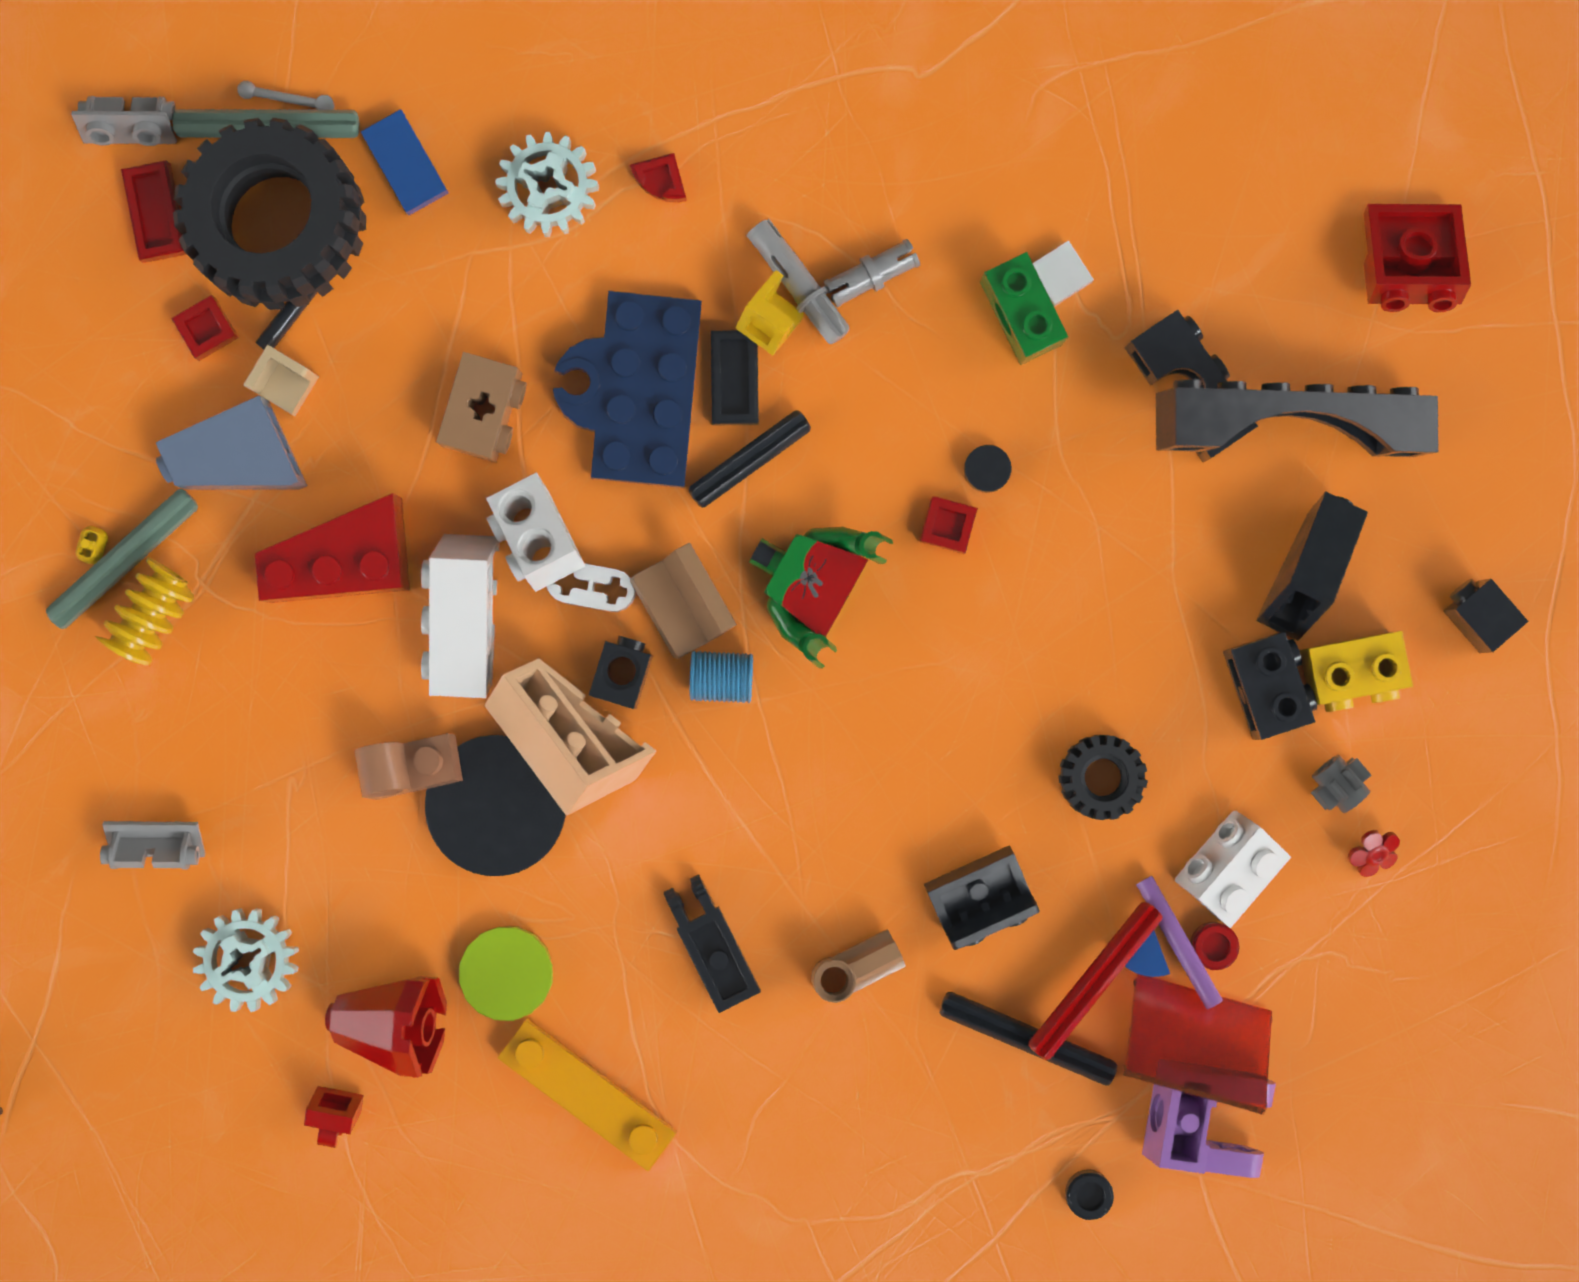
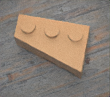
M538 658L503 674L484 706L567 816L635 781L657 751L646 742L640 746L618 729L621 722L611 714L607 718L599 714L583 701L586 696L583 692Z

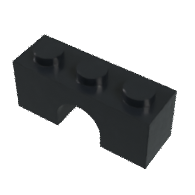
M1178 309L1130 341L1125 347V350L1150 386L1166 376L1182 375L1188 379L1202 380V388H1217L1218 382L1227 381L1226 379L1230 377L1229 371L1222 360L1216 354L1210 356L1201 344L1200 340L1203 339V334L1196 322L1189 315L1183 317ZM1255 422L1239 431L1221 447L1196 453L1204 463L1257 428L1258 425Z

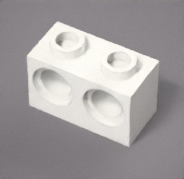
M537 472L486 498L493 512V515L487 517V521L498 542L507 541L512 553L505 556L518 582L526 579L534 591L537 592L586 566L547 487ZM531 509L530 515L525 520L514 522V517L519 511ZM543 547H551L546 558L540 561H532L537 550Z

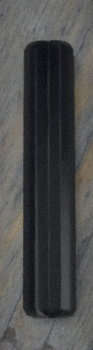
M794 410L693 483L688 489L690 495L701 508L708 506L809 433L811 430L810 423L799 410Z

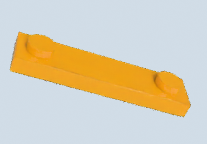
M528 1018L497 1057V1059L646 1171L651 1169L677 1134V1130Z

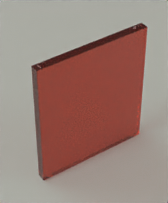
M1137 974L1133 981L1134 991L1127 1051L1123 1065L1124 1076L1263 1115L1268 1106L1267 1088L1271 1025L1273 1022L1272 1011L1222 997L1223 1001L1206 1010L1195 989Z

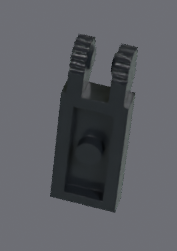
M697 875L690 879L691 889L696 899L700 901L705 911L704 914L689 920L679 893L674 888L663 893L679 925L677 931L718 1013H721L761 993V988L720 907L715 906L700 875Z

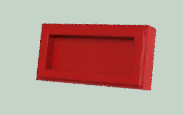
M164 160L121 169L139 261L147 263L187 255L179 242L183 234L175 228L173 213L176 210H180L179 204L174 200L176 187L171 163Z

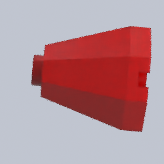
M419 976L337 995L335 1002L330 1003L327 1008L325 1027L327 1031H330L335 1044L399 1076L419 1078L423 1076L422 1074L432 1073L445 1038V1028L436 1029L437 1013L446 1016L447 1000L440 978Z

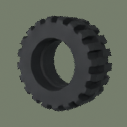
M260 118L244 120L245 128L241 130H236L230 124L219 130L222 138L211 144L206 139L200 144L197 149L202 155L195 163L187 160L181 171L187 178L185 185H176L174 200L181 206V210H176L173 213L175 228L183 234L179 242L184 252L194 261L193 265L206 278L229 297L235 296L243 304L256 307L259 303H262L269 310H283L284 302L290 301L296 307L309 304L308 294L317 291L323 297L332 291L333 287L329 282L337 274L345 279L352 269L347 262L350 254L354 256L360 255L363 242L358 237V232L366 230V215L360 207L364 203L361 189L354 181L355 177L335 149L325 139H319L313 130L301 124L297 125L294 129L288 120L272 118L270 126H265ZM287 177L301 181L311 194V211L308 221L298 237L287 246L268 253H252L242 249L236 243L232 234L233 214L242 196L254 185L267 179Z

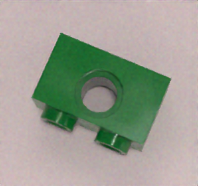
M1027 252L984 272L980 284L1020 366L1065 343L1069 336Z

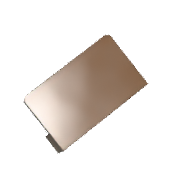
M690 542L674 550L662 561L635 574L630 579L633 588L675 659H679L716 639L737 625Z

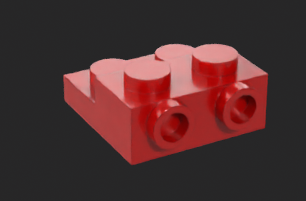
M1367 204L1364 212L1368 254L1364 262L1368 304H1381V309L1386 312H1399L1408 308L1410 304H1428L1430 311L1438 313L1447 312L1454 309L1457 305H1462L1471 286L1461 204Z

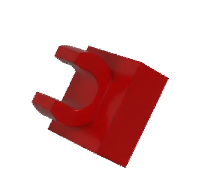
M317 1086L306 1108L304 1126L319 1129L317 1145L336 1148L338 1135H351L362 1111L364 1095Z

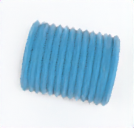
M695 651L692 652L690 665L691 701L695 699L700 702L702 700L705 702L707 700L709 702L712 700L714 702L723 701L724 703L726 701L728 703L731 701L733 703H745L747 701L748 704L751 702L753 655L751 653L749 655L747 653L740 655L734 652L732 654L729 652L721 654L715 651L713 653L710 651L708 653L706 651L703 653L701 651L697 653Z

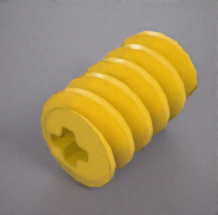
M149 557L146 562L152 568L154 574L150 576L137 573L135 576L144 587L142 592L132 589H126L124 592L133 603L131 608L118 604L114 607L123 619L121 623L105 620L103 623L112 634L111 638L95 636L97 640L119 656L142 665H150L152 662V657L145 647L157 650L163 646L162 640L155 631L165 634L173 631V625L166 616L175 618L183 616L184 610L176 600L192 602L195 598L187 586L189 583L184 578Z

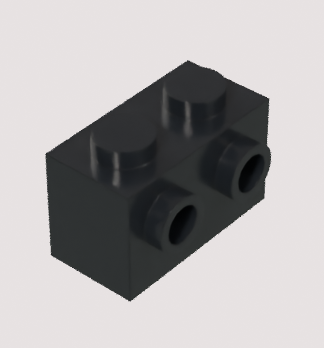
M1285 632L1275 633L1223 651L1252 740H1264L1315 723L1312 711L1317 710V702L1311 686L1308 683L1304 685L1302 683L1297 668L1302 665V658L1294 639L1288 640Z

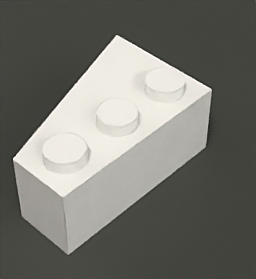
M444 534L429 560H423L421 585L423 589H429V606H423L421 631L422 634L429 635V651H424L422 654L421 677L423 680H429V696L486 698L491 688L495 640L493 595H497L498 582L493 580V555L496 551H499V542L495 536Z

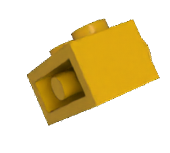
M1402 631L1299 650L1302 658L1305 683L1311 686L1317 705L1324 704L1326 712L1353 708V698L1370 695L1372 703L1399 699V689L1413 687Z

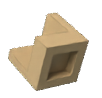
M267 345L244 382V386L296 416L319 376Z

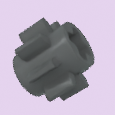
M1338 754L1314 772L1312 778L1319 786L1311 794L1325 810L1328 809L1330 811L1337 806L1342 813H1346L1360 804L1369 795L1370 790L1363 782L1371 777L1372 774L1358 758L1354 759L1352 757L1345 762Z

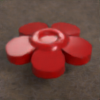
M1371 830L1366 832L1361 838V843L1364 847H1354L1348 854L1349 862L1353 866H1357L1359 874L1363 877H1371L1378 872L1379 865L1383 869H1388L1395 864L1398 855L1394 851L1400 845V839L1394 832H1387L1381 836L1377 830Z

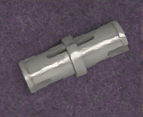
M906 238L901 243L872 258L866 255L859 259V265L824 280V285L829 290L828 294L842 286H847V288L832 295L831 300L836 308L872 288L877 292L884 288V282L914 267H919L920 261L916 253L900 261L897 260V258L914 249L910 241Z

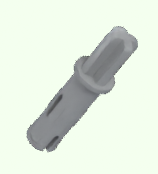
M770 219L763 220L747 233V238L756 247L772 271L777 270L784 275L781 282L798 304L796 310L799 313L805 312L827 343L833 344L842 339L850 328L826 294L829 292L827 287L819 286Z

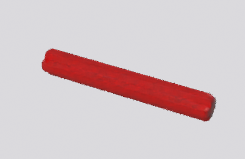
M1141 902L1031 1038L1029 1041L1030 1049L1042 1059L1049 1060L1052 1058L1161 922L1163 916L1154 906L1148 902Z

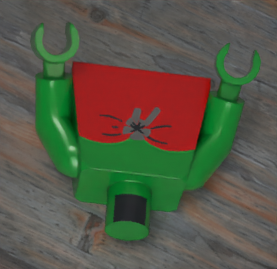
M843 526L811 528L803 536L796 534L787 551L762 538L749 561L750 564L772 575L764 594L769 597L766 610L783 639L803 652V655L817 668L822 669L825 667L817 659V654L822 648L829 647L833 652H837V647L826 636L866 566L868 559L877 564H885L887 561L876 555V548L882 542L893 544V540L877 531L865 533Z

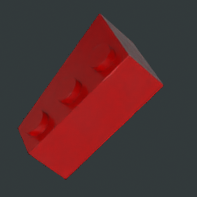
M391 493L255 553L259 601L280 603L409 591L410 581L402 497Z

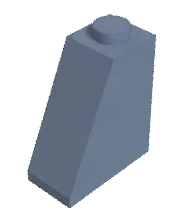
M260 395L155 442L161 456L156 457V463L163 478L167 483L173 481L175 486L186 490H299L307 486L270 402Z

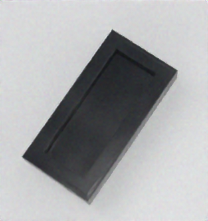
M738 330L711 331L712 426L759 425L758 345Z

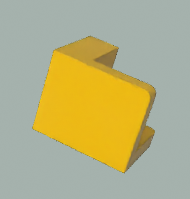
M777 270L774 271L748 302L735 327L772 356L804 317L803 312L799 313L794 305L776 293L784 277Z

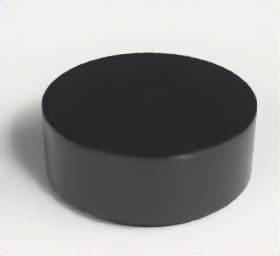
M994 445L977 447L969 454L964 463V476L967 483L973 489L982 493H992L1001 489L1009 480L1012 471L1008 455L1001 448Z
M1087 1169L1075 1173L1068 1180L1065 1187V1199L1069 1208L1076 1216L1085 1220H1096L1106 1215L1111 1209L1114 1201V1192L1111 1184L1103 1174Z

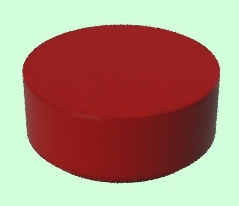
M1207 922L1200 925L1194 931L1190 940L1203 966L1210 970L1228 968L1235 962L1239 954L1240 945L1237 935L1231 928L1219 922Z

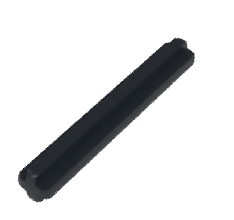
M947 992L939 1009L942 1017L1041 1058L1029 1047V1041L1039 1030L1038 1028L956 993ZM1066 1040L1052 1058L1046 1060L1105 1086H1109L1113 1081L1118 1066L1114 1060Z

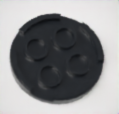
M507 735L481 736L457 746L463 781L426 790V822L438 848L457 866L484 876L515 874L539 862L557 842L564 826L565 813Z

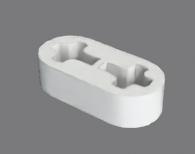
M586 563L585 567L574 572V577L578 580L588 581L587 590L572 588L569 595H562L563 588L557 585L556 582L547 586L549 593L558 601L608 612H620L627 609L633 603L636 596V591L630 582L631 578L625 572ZM613 578H620V586L627 589L626 597H618L616 604H609V598L606 594L594 592L595 583L610 585Z

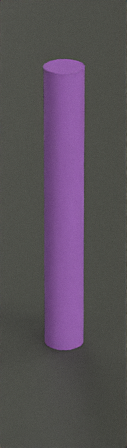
M1153 876L1136 884L1145 902L1150 903L1162 914V920L1158 925L1206 1010L1223 1001L1222 997Z

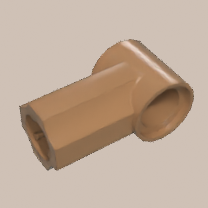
M886 929L833 957L820 960L812 970L811 982L813 988L822 999L827 1002L838 1003L845 1001L854 992L906 967V964L889 930ZM831 967H839L846 974V983L843 988L836 992L824 990L820 983L823 972Z

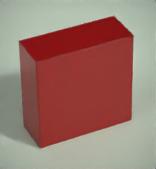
M213 295L171 318L194 359L198 361L239 338L217 298Z
M932 496L920 542L965 554L978 508Z

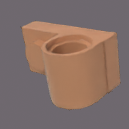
M446 733L408 743H379L355 750L362 798L380 800L463 781L455 734Z

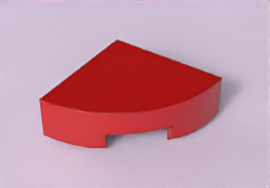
M675 153L629 165L638 185L652 197L666 202L687 201Z

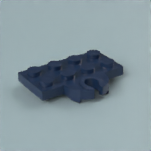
M608 291L604 337L585 339L570 347L558 361L554 370L555 373L565 375L571 371L580 370L590 379L588 390L581 395L569 394L562 387L553 388V393L564 418L577 428L595 433L591 479L676 488L685 487L702 301Z

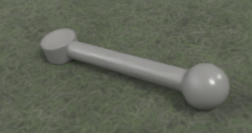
M242 81L237 87L239 96L244 99L256 96L312 107L317 110L335 109L332 98L327 95H321L315 99L255 87L250 81Z

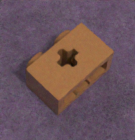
M463 352L436 443L443 448L494 463L497 462L499 453L506 454L513 436V427L507 426L513 408L520 409L527 387V382L521 381L523 374L518 367ZM486 398H489V403L495 408L493 414L485 413L482 421H480V415L474 411V407L476 404L484 405Z

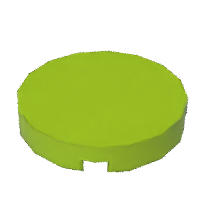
M518 926L496 927L481 933L467 946L459 963V984L464 997L478 1013L493 1020L514 1021L530 1015L545 1001L553 984V964L548 948L534 933Z

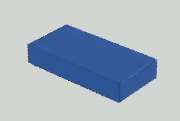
M402 109L361 131L362 136L408 216L449 194Z

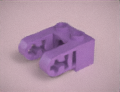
M1157 1061L1142 1155L1159 1168L1202 1174L1211 1172L1259 1178L1264 1152L1244 1145L1206 1140L1211 1108L1217 1106V1101L1265 1108L1272 1107L1276 1082L1253 1075Z

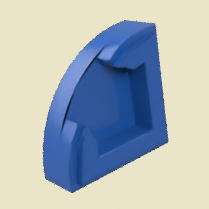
M1153 930L1125 967L1144 976L1159 977L1169 975L1170 971L1156 933Z

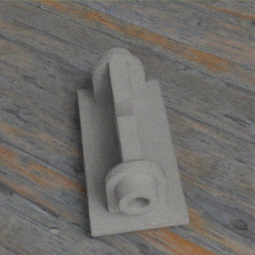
M88 96L86 101L78 102V111H72L71 113L83 143L101 146L110 144L154 146L157 144L177 143L169 121L173 120L176 106L174 101H166L164 96L132 97L130 111H124L125 101L123 97Z
M103 821L102 824L108 845L101 847L100 861L101 864H109L111 869L144 868L146 857H153L151 861L153 868H181L182 870H188L190 865H198L200 857H205L206 854L198 822Z

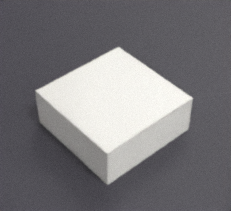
M1069 240L1033 263L1054 307L1091 284L1094 280Z

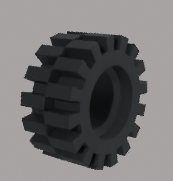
M1094 735L1079 740V743L1068 749L1067 756L1061 761V775H1058L1062 786L1061 792L1063 797L1068 800L1070 806L1075 811L1096 820H1114L1120 818L1119 816L1123 814H1129L1134 810L1132 807L1136 803L1141 802L1144 797L1141 794L1143 789L1147 788L1148 780L1145 779L1147 768L1146 764L1142 763L1140 759L1141 754L1137 749L1130 746L1131 743L1115 736ZM1098 759H1108L1114 762L1119 768L1121 775L1118 788L1106 796L1095 795L1088 789L1085 782V772L1088 766Z

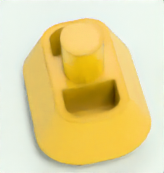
M85 527L81 531L75 550L76 557L84 563L96 564L103 557L108 542L107 533L98 527Z

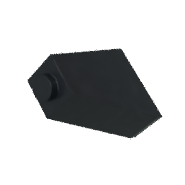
M1325 491L1308 511L1256 621L1280 633L1285 632L1286 636L1299 641L1335 602L1368 512L1353 505L1350 500L1344 497L1334 496Z

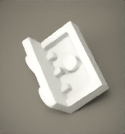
M1235 810L1217 827L1216 831L1194 857L1186 863L1182 871L1176 876L1175 882L1194 896L1222 923L1231 928L1289 861L1291 856L1260 826Z

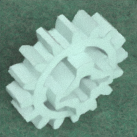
M545 132L543 143L536 144L535 139L531 135H527L526 143L528 147L521 150L513 144L510 149L515 157L512 162L501 160L499 163L501 169L507 173V177L496 179L498 189L507 191V193L498 198L502 208L514 206L508 217L513 223L525 218L524 229L529 234L535 230L537 225L541 226L545 237H550L552 226L558 225L564 234H568L569 226L567 222L573 219L582 225L585 220L581 209L583 207L594 209L596 206L594 200L588 196V193L599 191V184L596 180L587 179V177L596 172L593 162L581 163L587 155L584 147L580 146L571 151V140L566 135L560 140L559 144L554 143L550 132ZM546 156L545 160L532 165L529 164L533 159ZM568 163L574 167L578 174V187L565 179ZM553 176L558 188L548 187L545 193H542L537 182H548L550 177ZM517 182L530 191L527 207L519 200ZM560 205L567 206L557 213L548 214L550 209Z
M240 908L232 911V922L224 915L216 917L214 922L218 929L217 931L210 928L202 930L200 935L208 943L207 945L194 948L193 953L203 957V963L194 967L193 973H205L207 980L199 988L201 991L214 988L217 991L213 999L214 1004L217 1005L228 998L230 999V1011L236 1012L240 1010L244 1002H246L250 1012H254L260 1009L261 997L268 1005H271L278 1001L277 993L274 989L285 992L291 988L292 985L284 976L285 974L298 972L299 966L290 963L289 957L299 952V948L296 946L287 947L285 940L293 933L291 929L281 932L275 929L279 921L278 916H272L264 922L262 921V909L256 908L251 911L248 919H246L243 909ZM240 929L255 930L265 937L261 940L248 938L244 931L241 932ZM219 946H221L224 952L221 966L218 967L217 951ZM261 949V952L254 956V960L249 963V966L240 967L234 971L231 970L233 966L239 963L238 960L243 957V954ZM275 952L276 966L272 975L268 967L271 954ZM230 980L244 982L248 990L252 989L253 991L239 990L227 982Z

